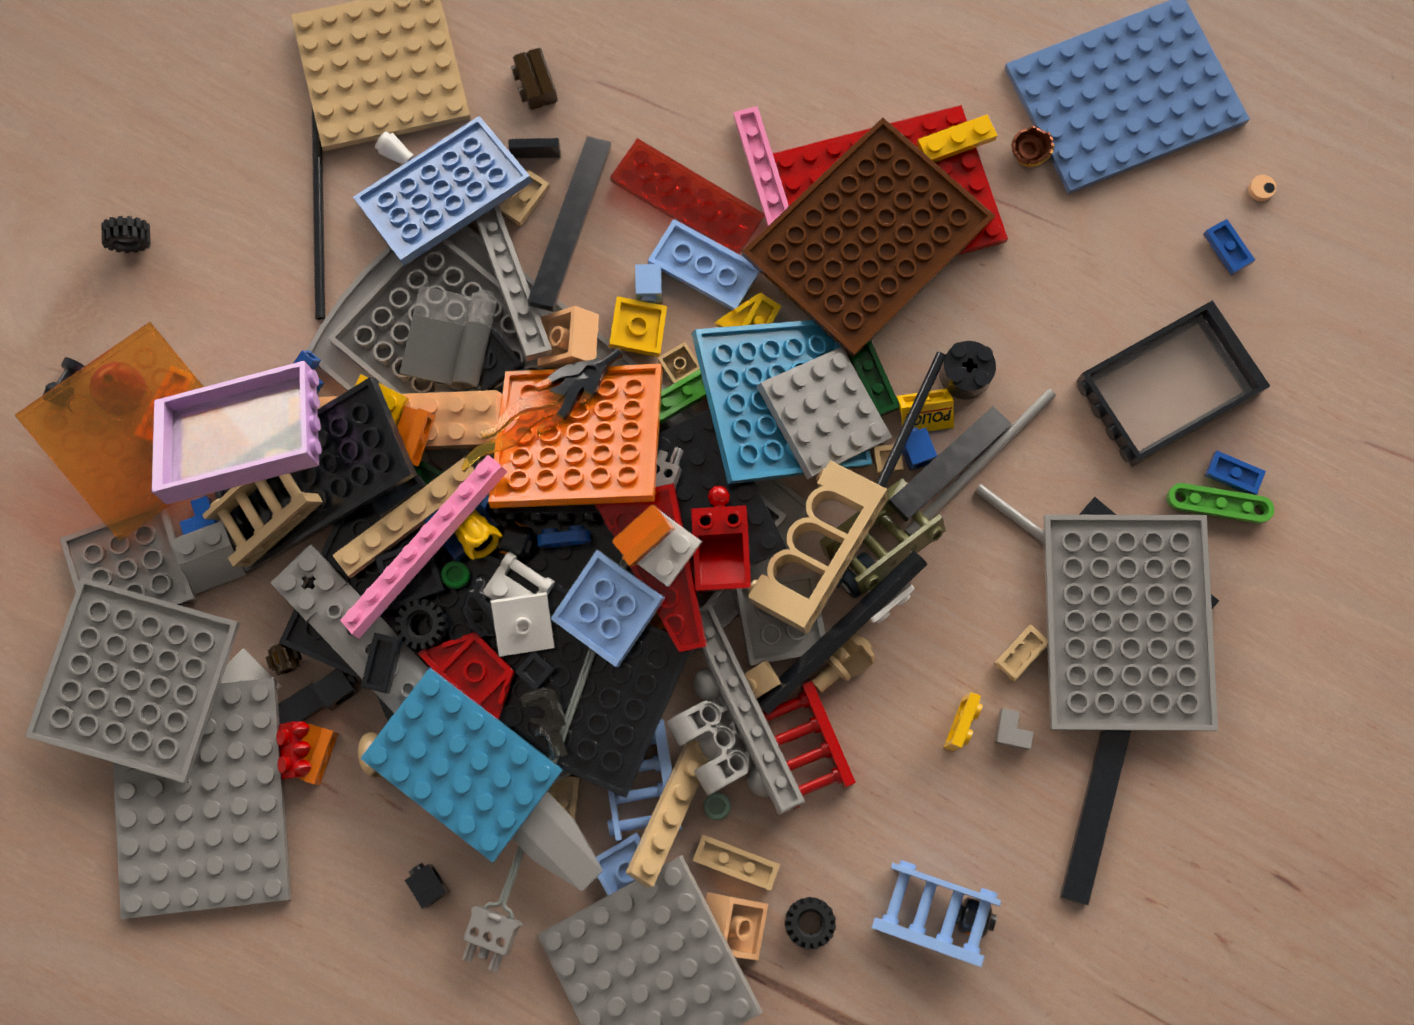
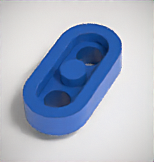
M584 525L568 527L569 531L558 532L557 528L543 529L542 534L537 535V547L554 548L587 544L591 542V531L585 530Z

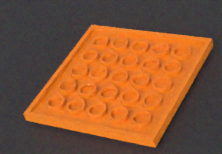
M661 364L609 366L608 372L603 377L594 398L586 396L584 392L565 421L559 418L557 413L565 399L550 394V389L556 386L550 383L548 377L558 369L505 372L494 460L508 472L489 492L488 503L490 508L655 501L663 373Z

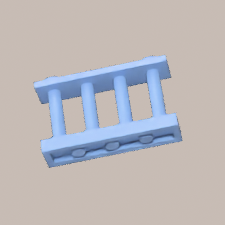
M661 719L651 742V745L657 744L658 755H654L653 759L643 760L638 771L654 769L656 772L661 771L663 782L658 783V786L630 790L627 798L608 790L612 819L607 820L610 837L615 836L616 841H623L621 834L623 831L646 828L652 816L619 821L617 804L660 797L671 775L672 766L664 719Z
M900 860L899 865L892 863L891 869L899 872V876L887 914H883L882 919L875 917L872 928L982 967L985 956L980 955L981 949L978 947L991 904L998 907L1001 906L1002 901L996 899L998 893L981 888L979 893L915 871L916 865ZM912 876L926 881L914 922L907 929L898 925L899 919H897L909 878ZM938 885L952 890L953 893L940 934L937 933L936 938L925 935L926 929H924ZM966 895L980 900V904L968 943H964L963 948L952 945L953 939L951 936L963 897Z

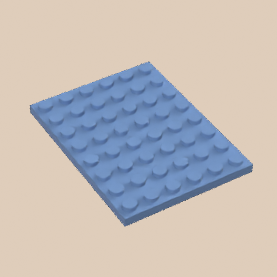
M1168 0L1008 62L1004 68L1033 126L1045 132H1050L1055 146L1049 158L1068 194L1245 125L1250 120L1186 0Z

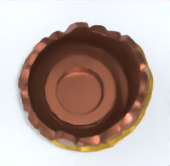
M1036 126L1020 130L1014 136L1011 144L1016 160L1026 167L1039 166L1047 161L1055 146L1050 132H1045L1040 128H1036Z

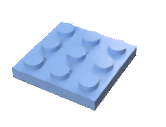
M596 550L550 619L612 665L619 667L665 597L601 551Z

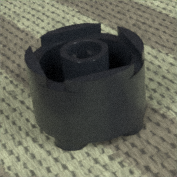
M976 341L957 342L949 349L939 371V378L941 384L948 389L950 395L958 399L969 400L982 394L988 388L996 372V361L992 349Z

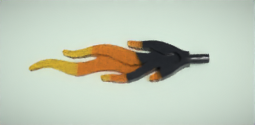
M616 348L602 359L597 357L592 360L565 365L543 381L535 384V390L540 393L518 400L502 414L491 428L480 433L482 439L494 437L512 421L518 419L505 434L472 450L462 464V471L466 472L482 456L514 447L532 427L545 419L548 420L536 428L538 436L559 426L572 413L581 395V406L584 407L589 404L598 392L602 379L608 372V367L623 357L621 351Z

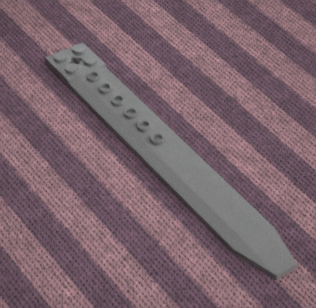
M309 545L271 582L279 593L311 624L361 679H363L374 633L393 637L398 636L381 616L375 620L359 639L350 633L340 620L361 598V595L312 545ZM314 576V589H305V579ZM402 643L390 694L374 692L395 713L429 667L410 647ZM547 791L512 839L533 861L583 892L603 872V869L576 821Z

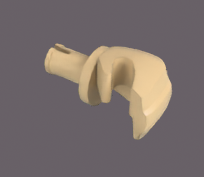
M855 633L827 659L828 667L811 680L815 688L822 694L837 679H844L847 682L851 677L866 671L876 660L872 645L865 637H860Z

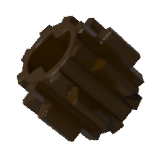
M280 643L271 646L267 650L269 656L265 657L269 669L275 671V674H287L300 667L299 660H302L300 652Z

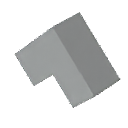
M1005 708L1000 709L994 743L1025 750L1031 749L1033 732L1017 729L1019 711Z

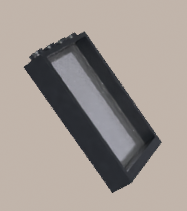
M1213 300L1086 370L1076 380L1079 392L1082 396L1087 397L1091 403L1093 414L1102 420L1106 426V434L1111 440H1115L1120 448L1119 453L1122 459L1127 463L1129 462L1131 467L1136 466L1259 396L1270 387V384Z

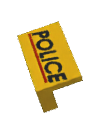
M947 388L930 391L914 427H917L918 430L926 428L928 432L954 428V400ZM918 393L896 396L900 405L899 411L901 413L902 426Z

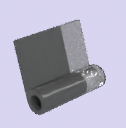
M420 285L399 374L457 388L477 390L497 304V298L493 296V293L481 289L478 292L472 293L470 297Z

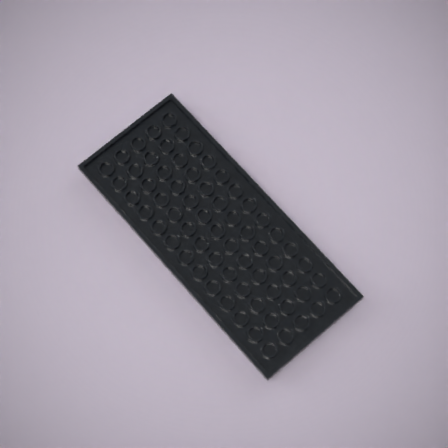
M370 503L336 522L321 552V555L361 596L380 576L376 560L350 579L332 555L382 519ZM420 526L386 553L408 545L423 526ZM443 545L434 554L441 575L443 567L455 560ZM468 555L464 556L458 562L463 563L469 569L470 579L467 585L461 589H451L444 584L446 591L424 599L441 607L443 613L448 618L446 623H449L445 630L447 635L442 637V643L459 639L474 632L466 626L461 607L464 604L468 591L473 586L474 580L477 577L484 578L485 588L501 565V560L490 555L479 559L474 558V560L469 558ZM512 569L506 575L533 594H536L539 590L538 586ZM314 576L308 579L305 589H314ZM554 584L547 595L550 618L569 592L568 589ZM484 594L486 602L491 605L492 599ZM390 604L380 616L395 631V626H397L395 618H399L400 613L398 611L400 608L394 610ZM294 609L279 643L361 679L311 624ZM424 614L418 615L412 622V630L419 636L427 634L432 626L431 619ZM551 619L554 648L535 652L551 665L555 671L537 691L517 673H514L499 717V721L549 759L589 650L587 645ZM647 624L619 667H615L596 653L556 765L564 771L627 798L691 650L679 652L668 632ZM483 636L482 638L499 655L496 637ZM411 648L419 656L418 653L421 650ZM533 651L500 657L516 671Z

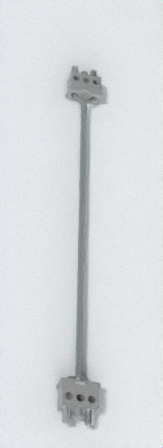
M674 448L669 463L665 462L668 452L659 450L657 469H660V471L656 474L655 487L673 483L676 489L682 472L678 466L683 453L681 448ZM669 473H673L670 478H666ZM622 558L619 565L626 569L628 564ZM591 648L588 650L550 756V760L555 764L560 755L596 654ZM519 845L499 901L496 903L489 902L484 907L480 905L471 908L472 916L463 940L468 941L463 955L464 961H472L477 945L481 946L478 954L479 958L487 960L490 950L494 951L488 967L493 972L498 971L503 955L510 954L518 929L523 926L520 920L513 918L512 910L506 906L525 852ZM502 904L503 909L509 913V916L488 908L491 906L498 907ZM476 928L479 929V935L475 933ZM489 933L492 934V940L488 938ZM501 938L505 939V945H502Z

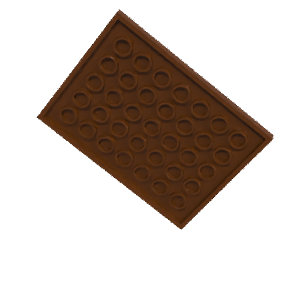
M882 117L743 249L742 256L854 358L994 220L995 215Z

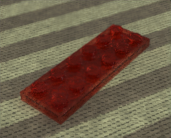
M638 138L610 176V182L670 218L677 220L739 255L765 216L763 212Z

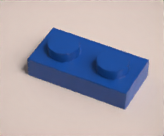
M1228 219L1214 225L1203 233L1230 275L1244 269L1255 261V258Z
M1216 450L1212 455L1205 476L1246 494L1257 495L1266 471Z

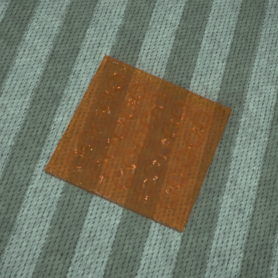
M148 322L16 413L15 417L121 542L173 504L166 505L152 492L154 400L203 388L204 386L153 324ZM223 409L183 419L182 479L217 471L251 446L249 440Z

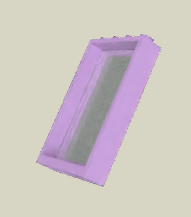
M305 361L154 400L152 492L167 505L319 466V454H321L322 449L318 440V431L321 429V424L317 416V408L320 407L317 395V385H319L317 372L312 370Z

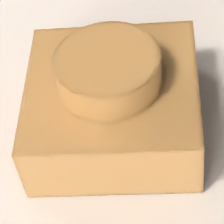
M894 444L873 447L876 474H881ZM902 455L893 472L903 471Z

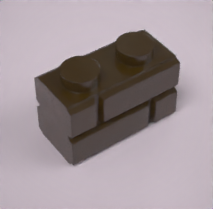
M538 47L528 52L514 55V66L510 67L514 80H520L522 87L518 88L522 103L527 102L531 110L543 107V105L556 103L558 101L557 92L542 49Z

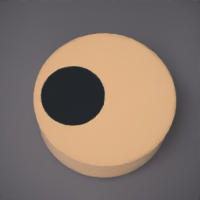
M1267 175L1256 176L1248 187L1249 195L1259 202L1269 200L1276 191L1275 181Z

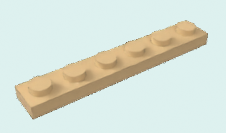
M465 457L332 556L351 579L374 562L375 557L383 555L425 523L424 520L437 511L475 469Z
M693 740L683 746L627 868L626 874L647 888L654 886L700 783L694 771L709 762L708 757L702 752L700 743L697 740Z

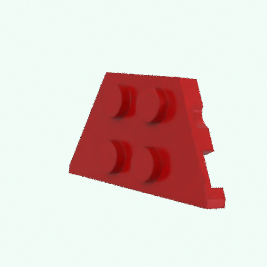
M473 632L459 639L444 642L442 645L421 650L418 653L434 671L499 720L515 671L483 638Z

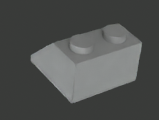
M222 521L171 540L179 566L196 595L247 576L244 567H233L228 559L236 551V547Z

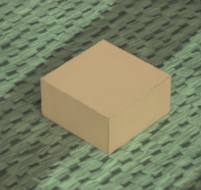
M686 342L658 357V364L662 365V370L672 385L700 369L697 359Z

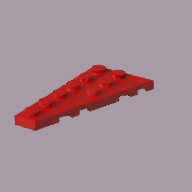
M673 483L655 487V501L595 504L614 538L651 505H655L661 512L683 527ZM690 560L670 587L666 586L640 565L630 566L638 579L665 597L657 613L678 651L682 652L706 647L707 641Z

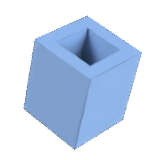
M661 264L635 265L636 300L654 304L662 302Z

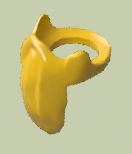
M475 509L454 532L458 541L463 545L465 553L472 560L490 554L498 545L499 537H502L499 530L489 524L487 519L481 516ZM489 535H492L491 543L485 549L480 551L474 550L475 547L480 546L487 540Z

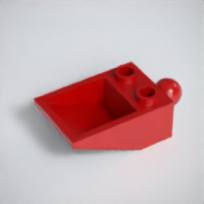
M715 486L708 493V500L714 507L691 509L693 535L702 541L694 553L695 591L751 588L747 506L725 507L730 495L723 486ZM732 517L739 518L736 524H730L728 519ZM701 519H711V523L708 526H703Z

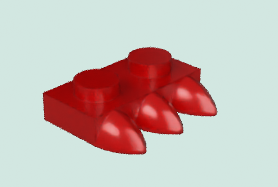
M303 721L279 724L276 741L280 745V758L278 759L277 767L281 773V780L307 776L312 765L303 758L309 753L311 746L302 739L309 733V725Z

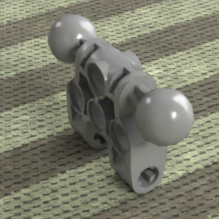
M709 667L701 669L694 677L693 687L699 698L705 701L678 714L666 723L680 747L693 740H697L700 743L702 752L708 757L709 762L694 771L707 796L744 776L749 768L750 771L747 778L749 789L759 797H770Z

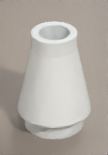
M384 132L375 144V148L379 151L380 155L402 165L414 158V155L409 152L393 133Z

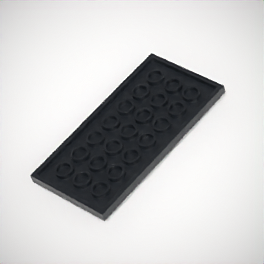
M367 378L317 409V416L321 424V429L318 431V440L322 449L321 454H319V466L295 471L290 474L301 492L316 493L320 496L323 503L252 566L244 567L245 572H253L417 475L376 378ZM301 420L222 469L264 459L265 454L273 449L288 451L302 449ZM279 476L268 478L266 481L282 508L286 507L291 502L292 497ZM231 488L214 492L216 498L220 499ZM257 488L248 498L265 525L272 519L273 513ZM238 505L230 514L247 541L254 535L255 530L241 506Z

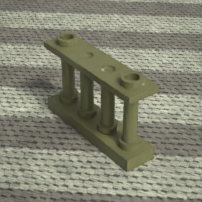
M900 479L887 489L889 498L869 530L871 531L877 525L882 524L901 544L888 553L868 533L863 543L880 560L868 569L855 556L851 562L850 567L859 575L855 578V581L862 595L880 583L913 550L916 553L920 552L931 542L939 540L943 533L946 532L943 517L940 514L930 521L920 511L915 513L911 518L921 528L910 537L889 517L896 511L888 504V501L907 484L904 479ZM860 512L855 513L836 529L848 534ZM825 536L819 542L824 555L831 561L841 544Z

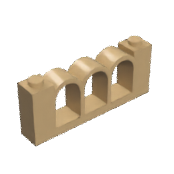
M831 460L827 467L818 473L816 478L818 488L807 499L806 512L808 517L794 522L787 533L789 549L776 553L769 561L767 567L768 577L761 574L759 579H755L751 583V588L748 589V598L752 605L807 635L889 498L886 488ZM825 500H836L860 512L849 533L846 534L815 517L816 507ZM807 531H816L841 544L829 566L796 549L795 544L801 534ZM795 562L822 575L809 599L776 581L778 570L783 565Z

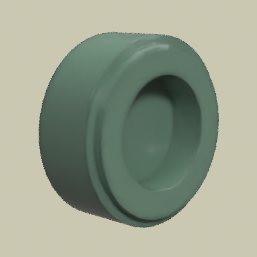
M712 793L704 801V812L712 820L717 821L726 818L731 809L729 798L723 793Z

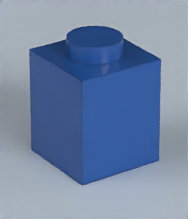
M914 427L902 451L909 471L924 467L937 457L926 428L918 430L917 427Z

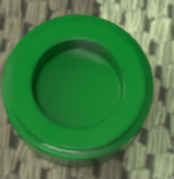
M452 561L443 567L441 579L447 587L461 589L469 582L470 572L463 563Z

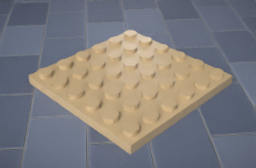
M359 0L291 14L323 151L375 141L384 132L393 133L397 136L471 120L441 0Z

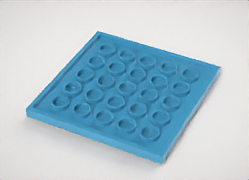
M813 320L695 329L691 334L728 484L805 475L761 396L757 385L836 350L841 346ZM868 450L839 465L847 469L869 467L873 463Z

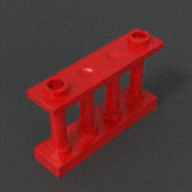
M813 681L803 684L801 686L802 692L798 693V697L781 703L770 714L762 711L766 721L800 707H809L813 717L809 718V722L774 736L778 746H781L809 733L815 732L816 734L820 732L823 743L820 744L821 747L786 761L790 771H793L823 757L826 759L831 758L835 768L831 769V773L798 786L802 796L833 783L837 785L842 784L843 788L856 783Z

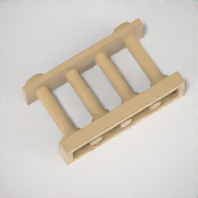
M273 449L267 452L264 458L291 451ZM288 473L279 476L292 497L291 502L284 508H282L268 485L267 479L231 488L220 499L213 501L210 504V508L202 515L204 519L221 520L237 546L235 548L236 551L228 557L232 566L250 567L323 503L320 496L316 493L301 492L291 474ZM257 488L273 513L272 519L265 525L248 498ZM238 505L241 506L255 530L254 535L247 541L230 514Z

